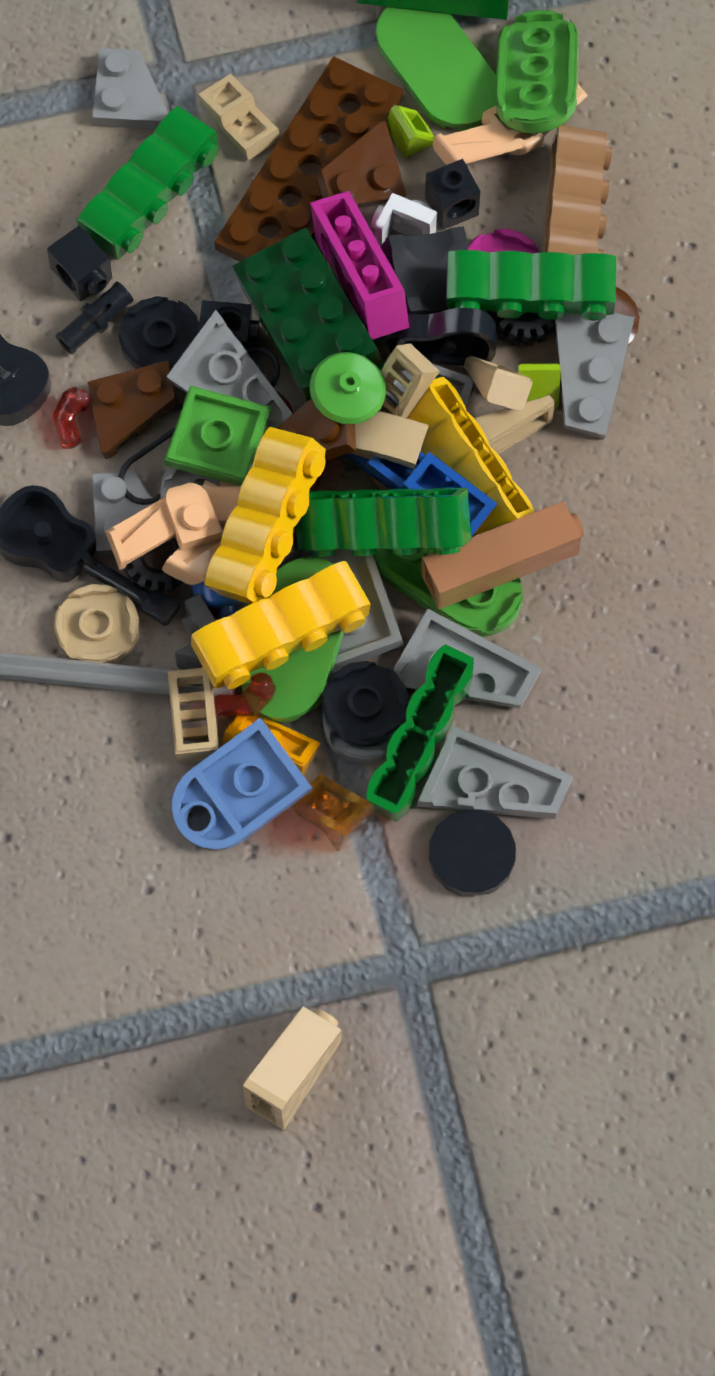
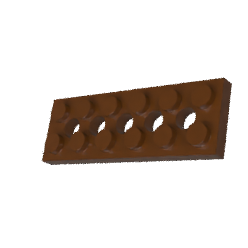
M333 56L214 241L215 250L240 262L305 227L314 240L315 232L310 203L323 199L317 174L305 175L299 171V168L305 163H315L322 170L379 122L386 121L387 123L391 108L394 105L399 106L401 103L404 89ZM352 101L358 104L360 108L354 113L347 114L340 111L338 107L343 102ZM325 132H334L340 136V140L334 144H324L319 140V137ZM285 194H295L301 198V201L296 206L287 207L282 205L279 199ZM266 225H275L281 229V233L275 238H265L259 231Z

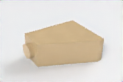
M303 1006L243 1084L246 1108L284 1131L340 1045L342 1030L337 1027L339 1022L321 1009H316L313 1013Z

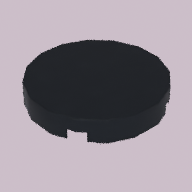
M161 296L144 299L132 306L123 317L124 321L119 329V343L124 358L135 369L168 361L172 369L197 336L199 321L197 315L190 307L179 300L177 303L168 300V297Z
M370 661L350 663L336 671L328 681L322 698L325 723L336 737L347 744L360 747L381 745L390 740L394 732L406 722V711L409 704L406 686L397 673L387 667L386 669Z
M465 809L449 815L436 826L429 842V862L434 877L445 889L460 896L474 897V895L484 893L487 895L495 892L508 881L515 866L516 843L510 829L497 816L483 810Z

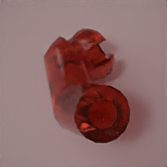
M71 387L64 391L52 414L61 446L64 449L75 448L82 442L75 419L78 412H85L87 407L91 405L90 394L85 389Z
M263 672L251 676L249 686L241 695L217 694L215 701L216 715L254 717L258 715L274 698L276 686L271 676Z

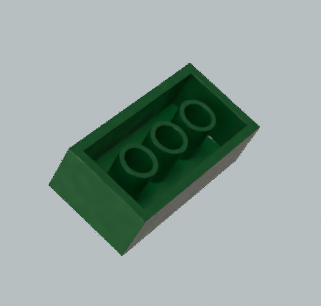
M306 227L232 266L248 302L252 304V309L306 403L312 399L310 395L311 375L316 366L330 355L342 352L360 354L370 359L380 371L382 370L384 365L375 343Z

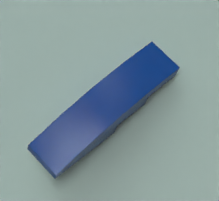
M420 451L414 469L374 455L371 459L352 453L343 455L391 490L467 488L471 537L497 506L494 500L430 452L425 455Z

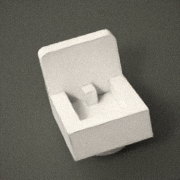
M392 193L385 206L379 205L372 218L371 228L375 229V238L380 247L390 235L392 229L410 236L436 233L437 211L431 209L429 205L420 200L411 201Z

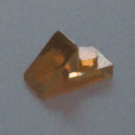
M319 774L310 783L314 790L293 804L292 808L297 815L322 829L334 848L340 851L366 826L374 811V807L369 801Z

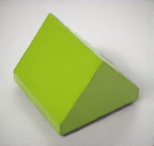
M396 105L391 108L387 121L388 131L404 158L433 145L434 135L419 111Z

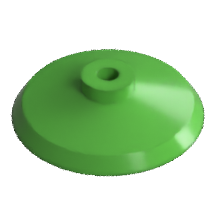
M342 352L326 357L316 366L310 379V395L316 408L328 419L341 424H358L369 420L381 409L386 397V383L382 372L370 359L360 354Z

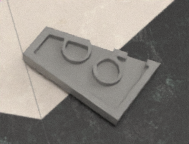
M430 609L426 610L393 669L405 684L407 690L416 691L426 683V670L430 659L440 647L446 644L474 659L473 681L467 695L464 697L465 700L517 709L522 708L541 674L540 667Z
M452 726L418 799L417 807L459 811L465 809L483 810L492 814L556 819L572 783L573 775Z

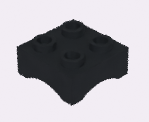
M464 226L425 235L410 236L398 234L388 236L381 245V249L404 288L407 314H433L447 310L448 252L468 250V239Z

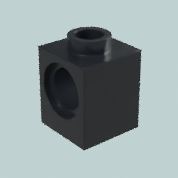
M463 158L426 173L425 199L431 209L437 211V222L442 230L479 216L481 191Z
M80 225L47 248L50 268L80 302L90 294L96 295L103 291L113 278L110 258Z
M202 300L198 333L214 311L217 310L228 327L238 329L233 334L244 349L250 348V345H258L260 321L253 320L252 304Z

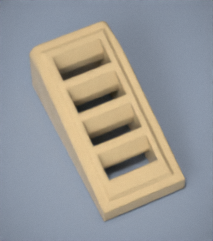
M411 344L397 345L381 370L386 383V393L389 391L399 401L396 406L389 398L385 397L383 406L392 415L407 418L440 372ZM404 368L413 376L411 380L401 372ZM395 380L406 388L404 393L393 384Z
M472 356L466 357L464 366L478 390L488 402L517 411H522L525 408L533 383L531 378L499 364Z
M548 395L526 402L525 408L522 411L505 408L474 419L484 431L489 446L499 455L551 423L555 401Z
M204 668L168 671L174 749L177 762L203 761L220 748L213 684ZM204 685V691L179 694L178 687ZM201 702H205L206 708L181 710L180 705ZM207 720V726L183 728L182 726L184 722ZM209 738V742L184 744L185 740Z

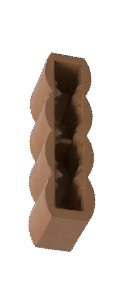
M568 125L557 127L550 153V174L547 187L542 252H561L573 255L584 253L604 254L603 249H598V239H603L606 229L607 215L601 214V204H606L610 182L603 179L604 170L608 171L612 158V146H606V132Z

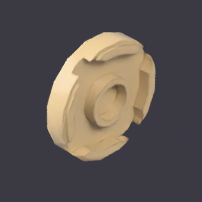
M90 584L75 589L67 596L68 599L58 607L55 613L54 632L60 650L70 660L117 664L132 652L137 643L140 628L139 616L135 605L128 596L126 598L117 592L118 589L110 585Z

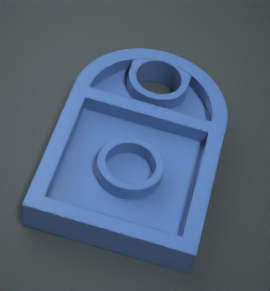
M259 718L181 778L173 794L172 813L179 831L189 841L209 850H226L244 842L314 789L265 722ZM197 807L207 808L211 816L208 827L202 831H193L187 821L189 813Z

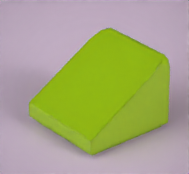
M518 365V373L531 378V381H533L527 402L550 395L555 401L554 411L558 409L560 365Z

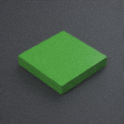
M190 386L164 459L165 466L242 486L246 475L254 466L256 450L266 431L271 416V407Z

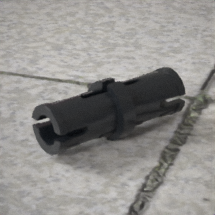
M116 281L92 304L86 303L80 308L81 314L55 335L57 341L69 354L73 355L79 347L97 332L103 333L109 328L108 322L134 301L132 295L121 283ZM106 306L107 310L83 330L82 326Z

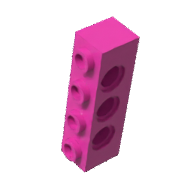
M346 191L311 202L316 242L370 337L375 339L409 328L404 288L350 192Z

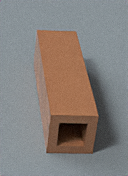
M564 501L471 537L472 539L465 546L460 547V552L438 555L433 552L423 556L421 575L438 610L578 555L584 530L577 514H570Z

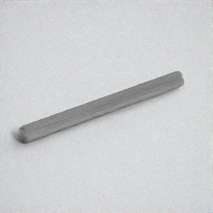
M0 653V678L169 695L167 672L177 671ZM204 685L178 687L179 694L204 691ZM213 686L214 700H233L235 688L228 689L227 686L215 689Z

